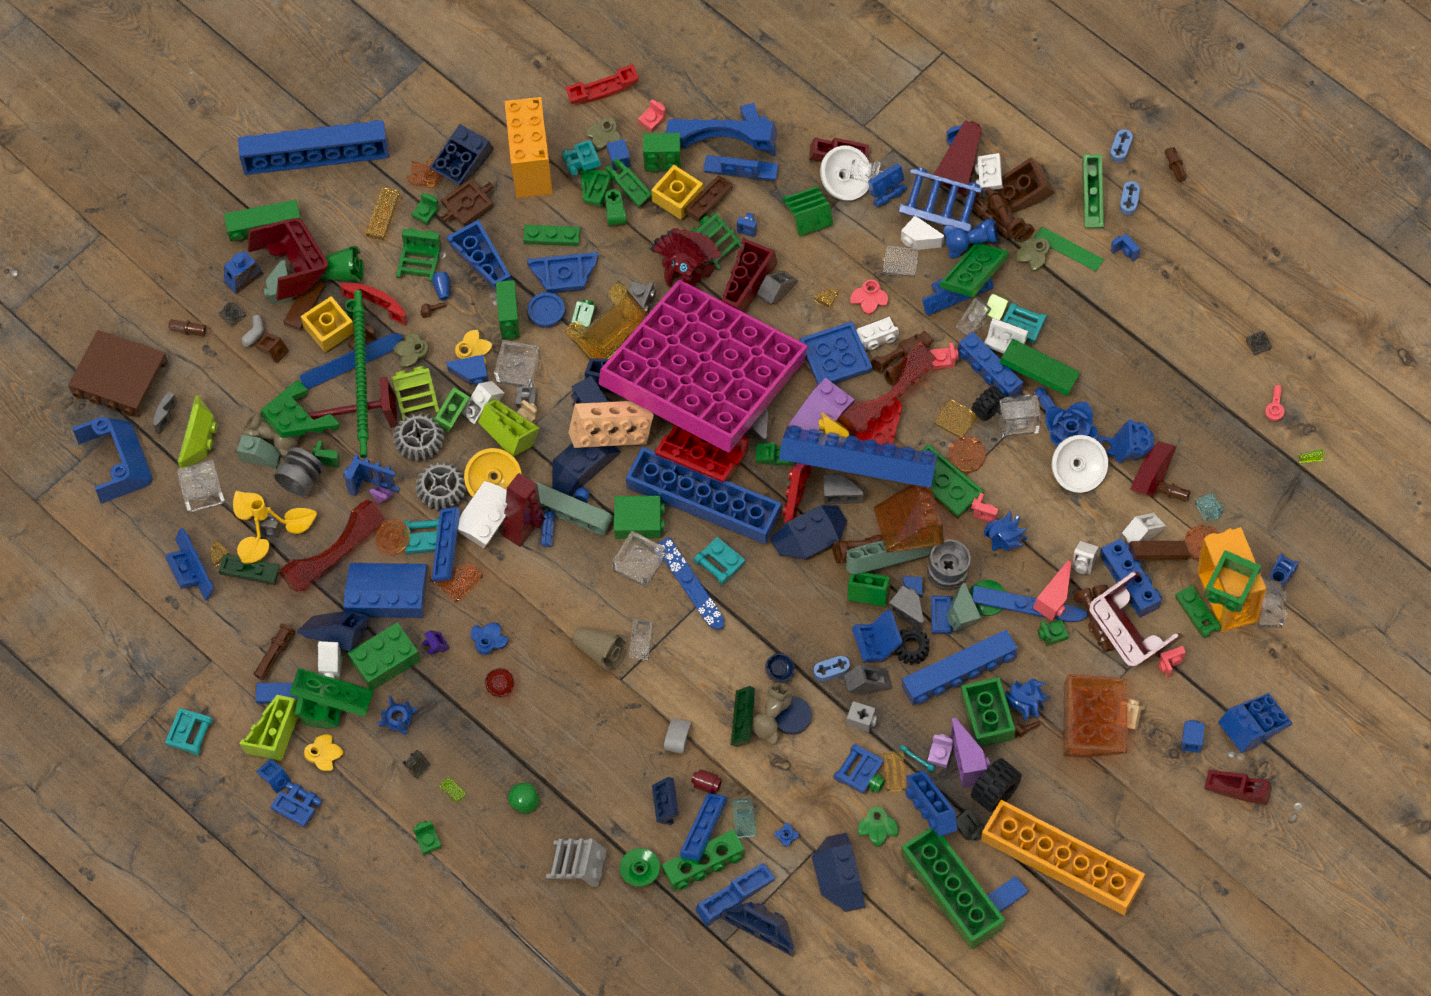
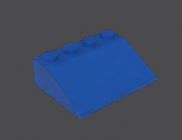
M350 563L345 587L344 611L353 610L368 615L370 618H424L427 564Z

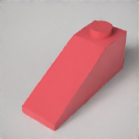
M1069 560L1038 596L1033 606V609L1051 621L1056 616L1060 617L1066 609L1064 604L1067 599L1071 562Z

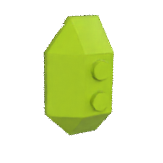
M195 395L178 458V464L182 471L207 457L209 450H212L213 433L217 432V422H215L213 414L198 395Z

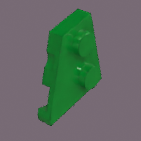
M580 167L584 203L602 207L613 178L605 171L594 169L583 171L582 167Z

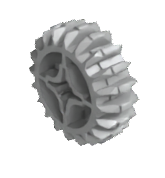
M420 412L419 416H415L412 413L411 418L405 416V422L399 421V426H396L393 437L394 445L403 458L407 456L410 461L415 458V461L418 463L420 458L426 461V457L429 456L433 459V453H439L438 448L443 447L442 442H444L445 437L444 429L440 428L437 422H433L435 417L430 419L429 414L423 417V414ZM417 433H419L421 442H419V438H417Z
M437 461L435 466L430 463L429 469L423 467V473L418 474L419 479H416L415 489L418 493V498L422 500V504H428V508L431 509L435 506L437 511L440 507L446 509L447 506H450L452 508L454 507L453 503L459 504L460 499H464V493L467 491L464 473L461 472L459 466L455 468L453 463L448 466L446 461H444L443 465H440ZM455 480L456 486L452 491L450 489V486L452 485V482ZM431 481V482H432V486L430 487L431 489H430L429 491H427V490H426V487H427L428 483Z

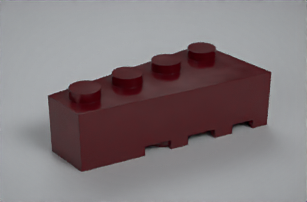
M743 238L740 251H738L735 266L732 268L731 277L727 282L721 301L745 313L757 295L766 275L771 274L777 265V258L774 250Z
M518 473L507 487L505 501L507 506L504 510L507 519L503 521V526L506 529L502 531V536L521 547L534 529L541 526L543 516L538 485Z

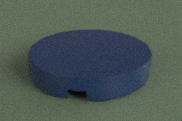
M791 696L790 706L781 711L775 717V720L778 723L779 731L784 734L795 735L807 729L810 725L812 714L811 708L802 698Z

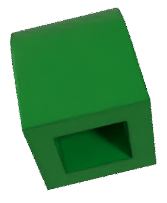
M298 697L294 715L303 719L302 724L328 729L338 727L341 710Z

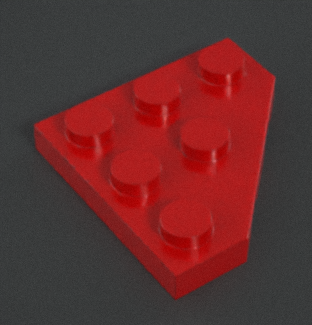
M891 392L846 416L844 422L858 440H875L878 444L883 445L885 443L893 444L902 412V405L894 393Z
M795 463L794 468H791L789 472L791 484L786 490L788 502L783 508L784 523L797 517L798 510L795 508H798L806 489L803 484L805 485L810 477L812 465Z

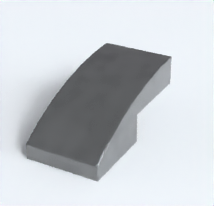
M170 391L161 400L154 416L153 425L157 434H160L171 422L169 412L177 405L175 395Z

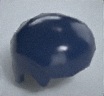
M776 653L768 658L765 664V672L770 680L775 683H784L794 676L795 665L789 656L783 653Z

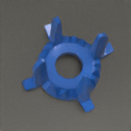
M390 695L388 699L390 706L386 711L383 710L381 712L382 721L377 723L379 726H387L391 730L401 731L404 735L407 733L406 728L412 721V715L418 711L417 707L412 708L408 701L405 702V705L395 704ZM396 712H401L403 718L401 719L398 716V721H394L392 715Z

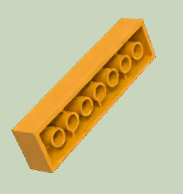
M1000 800L982 832V842L1124 916L1144 881V873L1003 800Z

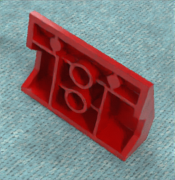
M674 425L668 436L665 435L660 442L655 455L724 483L740 466L748 453L749 438L743 436L728 453Z

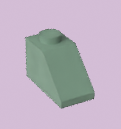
M281 260L266 279L267 287H264L265 297L270 299L271 305L293 300V297L279 301L276 299L278 278L288 275L285 260Z
M241 436L237 449L241 462L277 468L281 454L275 446L258 437Z
M965 583L954 593L947 611L948 623L954 631L974 626L981 618Z

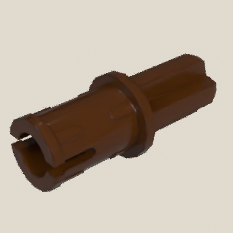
M1175 147L1167 148L1164 153L1169 161V168L1173 170L1176 179L1181 182L1187 177L1182 167L1183 161L1178 157Z
M171 319L168 324L169 330L183 332L185 335L194 334L204 337L206 334V325L191 323L189 320L185 322Z
M1159 481L1156 489L1157 492L1166 494L1168 498L1173 497L1187 502L1191 493L1190 490L1175 486L1174 483L1170 485Z

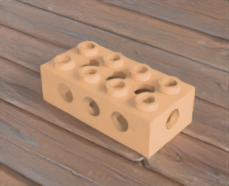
M631 401L575 404L568 433L574 448L647 444L654 415L652 412Z

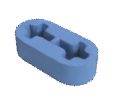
M1123 129L1117 132L1111 147L1110 158L1116 163L1125 161L1132 144L1133 136L1130 131ZM1127 137L1124 143H1121V139ZM1121 149V154L1117 156L1116 153Z
M1134 181L1127 182L1123 187L1120 211L1126 216L1133 215L1137 209L1140 186ZM1130 188L1134 189L1132 195H1129ZM1128 201L1131 202L1130 209L1126 208Z
M837 656L819 662L814 666V677L818 681L825 682L844 676V674L849 672L850 662L845 656ZM838 663L844 665V669L838 667ZM823 668L826 674L822 675V673H819V669Z

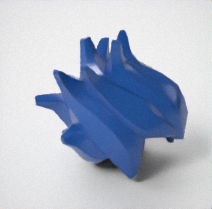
M1009 511L1004 518L990 521L986 525L984 536L992 539L993 551L998 548L1011 551L1016 547H1023L1019 542L1028 539V537L1022 535L1028 529L1017 528L1020 518L1019 514L1012 521V513Z
M1033 678L1024 685L1015 681V685L1011 684L1010 693L1005 691L1007 703L1020 711L1025 721H1027L1029 714L1031 717H1034L1035 714L1036 718H1038L1039 707L1044 709L1042 701H1046V699L1051 697L1046 695L1040 688L1046 682H1039Z

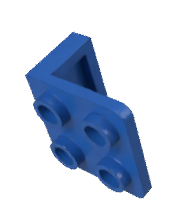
M891 610L883 612L872 624H855L852 627L863 662H883L902 644L901 635Z

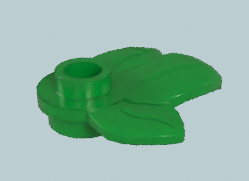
M873 807L868 811L867 817L860 821L858 834L859 836L869 835L871 842L879 847L887 835H898V826L893 818L887 816L883 808ZM875 813L881 815L879 820L874 819L873 815Z

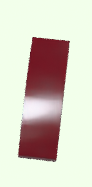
M835 137L832 141L814 138L810 144L809 160L822 162L824 156L830 150L839 146L854 147L861 151L868 159L869 145Z
M1158 441L1142 463L1130 490L1153 498L1159 481H1164L1176 446Z
M1209 770L1204 788L1226 797L1268 805L1272 787L1269 780L1249 778L1247 774Z

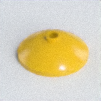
M488 448L479 451L469 460L465 468L464 480L468 492L474 497L484 481L507 490L508 485L518 473L522 474L519 463L510 453L498 448ZM493 472L498 475L496 480L491 478Z

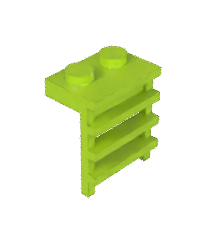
M424 366L413 368V372L406 373V370L395 373L392 381L403 421H405L406 412L434 406L436 413H438L439 407L429 368L425 369ZM429 384L430 391L403 398L400 396L399 391ZM432 395L433 402L406 409L403 408L402 402Z

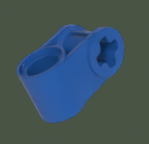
M1281 553L1270 573L1267 583L1269 589L1274 592L1282 591L1290 577L1295 573L1299 562H1294L1284 557V554Z

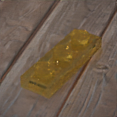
M381 188L366 230V237L379 240L385 239L400 196L399 190Z

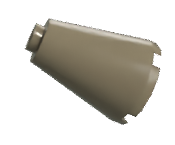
M580 627L572 634L573 644L608 672H611V668L616 669L626 655L627 650L624 649L625 643L628 644V641L621 634L587 627Z

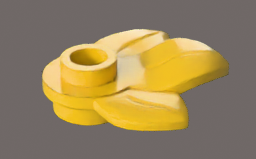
M472 330L467 332L463 341L456 345L455 353L460 359L478 355L484 356L492 348V343L479 339L478 330ZM467 348L468 352L464 354L461 350Z
M324 734L318 736L313 744L306 746L304 757L308 762L315 763L318 769L332 771V761L340 758L344 752L338 745L332 744V735ZM311 751H316L317 754H312Z

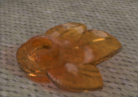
M431 156L426 164L412 161L411 170L413 174L409 175L407 180L413 185L436 186L439 183V175L429 168L435 158Z

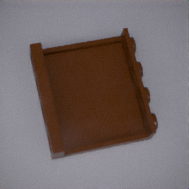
M97 330L68 386L72 395L78 399L85 398L93 404L105 405L110 410L117 409L128 416L140 417L139 408L160 367L165 368L168 360L165 352Z

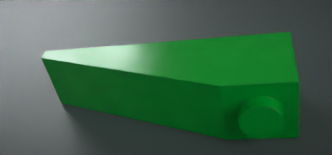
M1084 154L1082 157V183L1085 228H1103L1102 154Z

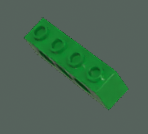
M733 829L708 841L700 861L707 859L709 861L708 864L702 865L699 863L700 861L684 859L678 856L662 864V872L673 892L684 890L690 883L702 881L708 874L720 872L730 863L736 864L745 857V849ZM722 850L727 852V854L724 856H719L717 854L719 851ZM684 868H689L692 870L688 874H684L681 872Z

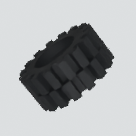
M991 386L989 389L984 390V393H981L979 398H976V402L971 407L972 412L982 421H987V419L989 420L992 416H995L997 411H1000L1007 397L996 386Z
M907 627L906 631L903 628L900 633L902 644L895 650V655L898 656V660L901 661L903 659L904 664H907V662H910V665H913L914 662L919 664L920 660L924 661L925 656L929 654L930 641L927 638L928 635L926 632L923 634L922 629L917 631V627H914L913 630ZM908 640H915L919 643V648L911 652L905 649L904 644Z

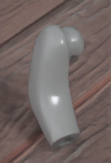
M260 315L252 317V329L242 337V345L244 347H250L262 336L264 327Z

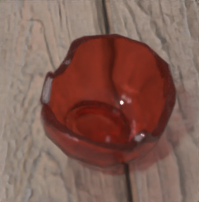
M497 668L491 670L485 678V687L491 696L497 698L506 697L514 688L515 681L513 675L507 669Z

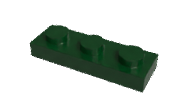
M226 554L223 555L219 568L220 575L271 585L276 584L280 571L278 564L262 561L246 564L241 562L240 557Z
M751 686L736 690L731 745L734 747L750 743L755 688Z

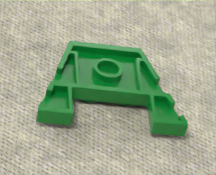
M296 380L264 406L260 414L281 438L305 435V432L308 431L320 433L324 429L332 428V431L339 430L340 426L331 414L313 420L295 401L308 394V389L299 380Z

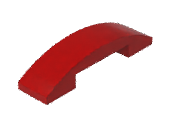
M634 64L617 69V74L585 85L579 82L567 86L565 89L571 104L587 103L615 95L639 81Z
M342 283L340 285L342 296L348 299H355L354 291L361 290L362 298L387 309L390 319L406 326L407 319L404 310L386 293L362 284Z

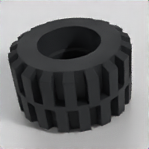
M1003 758L993 762L978 778L973 786L971 797L988 812H994L1000 800L1007 802L1020 784L1022 774Z

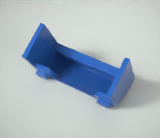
M100 417L72 428L78 445L111 433L122 463L116 464L110 471L112 481L95 487L101 504L151 484L152 474L130 422Z

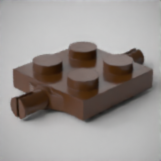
M469 179L441 199L442 204L448 209V212L440 217L441 221L446 223L453 217L464 227L493 207V203L487 198L486 193L494 189V186L491 182H488L480 188Z

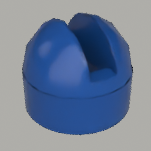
M581 487L575 491L573 498L587 503L590 493L588 489Z

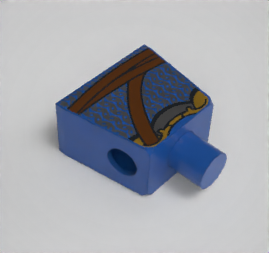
M246 251L236 253L233 259L224 265V282L235 294L263 275L260 267Z

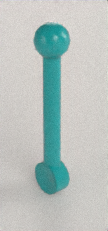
M901 745L899 748L901 752L908 754L926 766L928 771L933 772L935 770L933 764H928L910 752L904 745Z

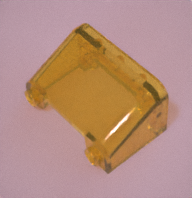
M617 281L609 290V297L614 303L588 327L585 328L580 322H572L563 329L564 333L588 360L590 358L610 359L648 315L620 281Z

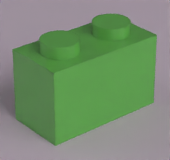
M453 387L433 422H437L440 428L448 433L470 397Z

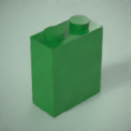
M515 280L496 282L501 338L507 340L520 338Z
M660 495L614 496L615 539L661 538V531H665V521L661 520V514H665V503H661Z

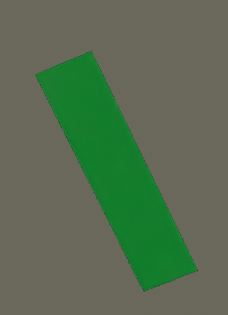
M1041 227L1034 239H1046L1050 244V248L1094 271H1097L1104 261L1103 258L1044 227Z

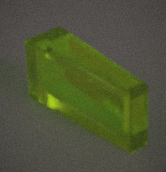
M1323 449L1299 454L1298 462L1322 461L1324 457Z
M449 776L440 784V788L457 803L466 795Z

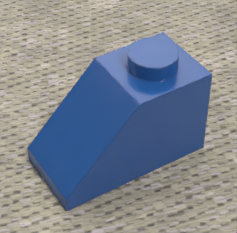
M483 355L446 362L448 371L469 385L477 386L479 383L489 382Z

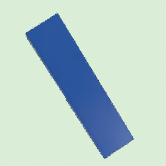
M762 863L731 881L728 887L698 903L695 912L705 925L709 926L722 917L723 909L741 904L773 882L775 877L766 865Z

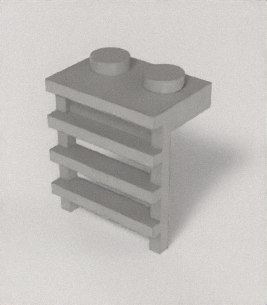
M579 838V840H554L553 845L557 846L551 874H546V878L582 879L591 887H598L602 877L606 849L593 838H589V840H584L583 838ZM575 845H577V850H576V855H575L574 864H573V868H572V873L569 874L570 868H571V863H572V858H573V854H574ZM567 846L562 872L559 874L564 849Z

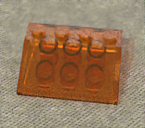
M909 485L874 506V512L887 553L944 544L943 524L931 488Z
M1068 674L1064 682V756L1085 758L1127 753V678Z

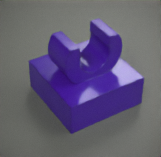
M430 630L425 634L427 639L422 644L427 647L431 646L427 654L433 655L437 651L444 653L449 649L441 632Z

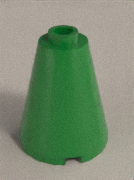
M351 246L326 255L325 258L328 261L327 271L319 279L360 283L359 279H363L364 275L363 259H359L358 256L361 253L360 249L357 246Z

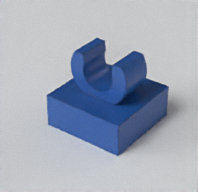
M747 212L745 218H738V233L755 237L757 222L753 219L754 214Z

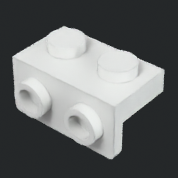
M993 318L984 343L990 349L1004 353L1012 338L1025 344L1028 331Z

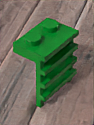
M816 185L812 186L813 188L782 197L784 204L794 217L796 231L799 236L834 225L830 204Z
M716 212L710 217L708 215L703 217L699 221L701 225L698 228L692 227L689 231L702 233L703 236H708L710 239L718 230L723 228L726 234L714 244L718 246L728 236L731 237L733 242L721 252L722 258L736 244L741 248V240L733 234V230L726 226V222L722 221ZM721 258L713 259L710 261L712 265H715V268L717 270L721 268L720 265L717 263V261Z
M413 228L403 229V248L396 278H400L401 274L429 277V282H432L442 247L439 233L434 231H418ZM405 255L427 257L434 259L433 261H428L413 258H405ZM403 264L429 267L431 271L403 267Z

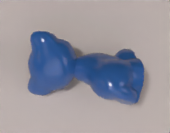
M991 218L983 221L968 233L962 228H956L952 225H948L943 229L946 235L949 257L956 258L965 252L969 243L979 244L987 241L994 243L998 240L996 223Z

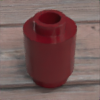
M700 769L698 772H694L691 783L698 790L717 794L721 787L722 779L716 774Z

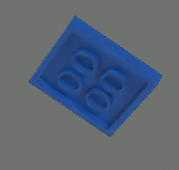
M852 321L799 338L800 342L808 346L806 359L817 385L825 378L835 384L872 371V366Z

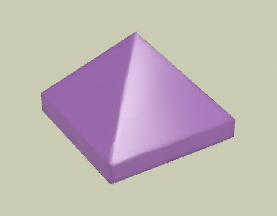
M376 486L369 491L377 504L394 496L392 491L380 486Z

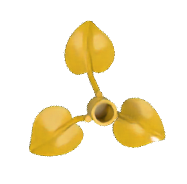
M236 491L233 499V510L236 517L241 520H248L254 516L257 538L247 537L239 543L237 553L241 562L246 564L255 563L264 558L268 553L269 542L266 539H260L259 521L265 520L268 513L282 524H286L288 532L300 534L310 528L317 516V512L307 508H294L285 513V520H283L270 507H266L262 496L259 494Z

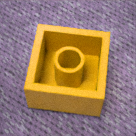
M673 165L651 190L652 202L682 220L686 216L684 213L685 207L703 191V183Z
M332 296L301 316L303 327L324 353L354 334L353 321Z

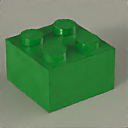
M643 133L645 171L653 173L669 171L673 165L681 169L680 133Z

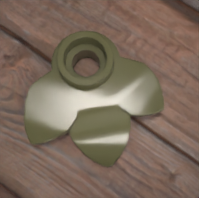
M604 118L600 123L592 124L586 132L587 137L593 138L592 144L595 151L603 149L607 146V143L621 140V136L616 130V122L612 118ZM606 124L611 125L608 129H605L604 126Z
M1033 237L1018 242L1021 248L1018 250L1015 260L1017 262H1030L1033 271L1039 269L1045 263V255L1050 249L1049 242L1044 238L1034 239ZM1039 244H1043L1042 248H1037Z
M408 333L406 341L398 342L393 350L396 354L402 356L400 366L409 367L414 365L419 358H424L428 355L429 345L426 341L421 340L418 334Z

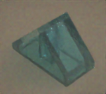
M752 798L733 799L732 807L736 835L738 838L756 836Z

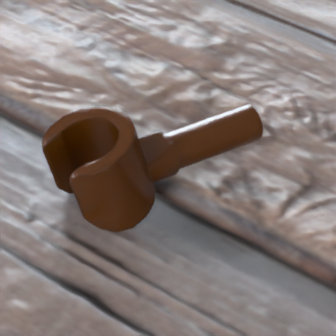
M445 302L431 306L430 304H423L421 306V317H430L431 311L446 307Z
M1039 721L1024 727L1020 723L1015 724V736L1021 738L1030 729L1040 726Z

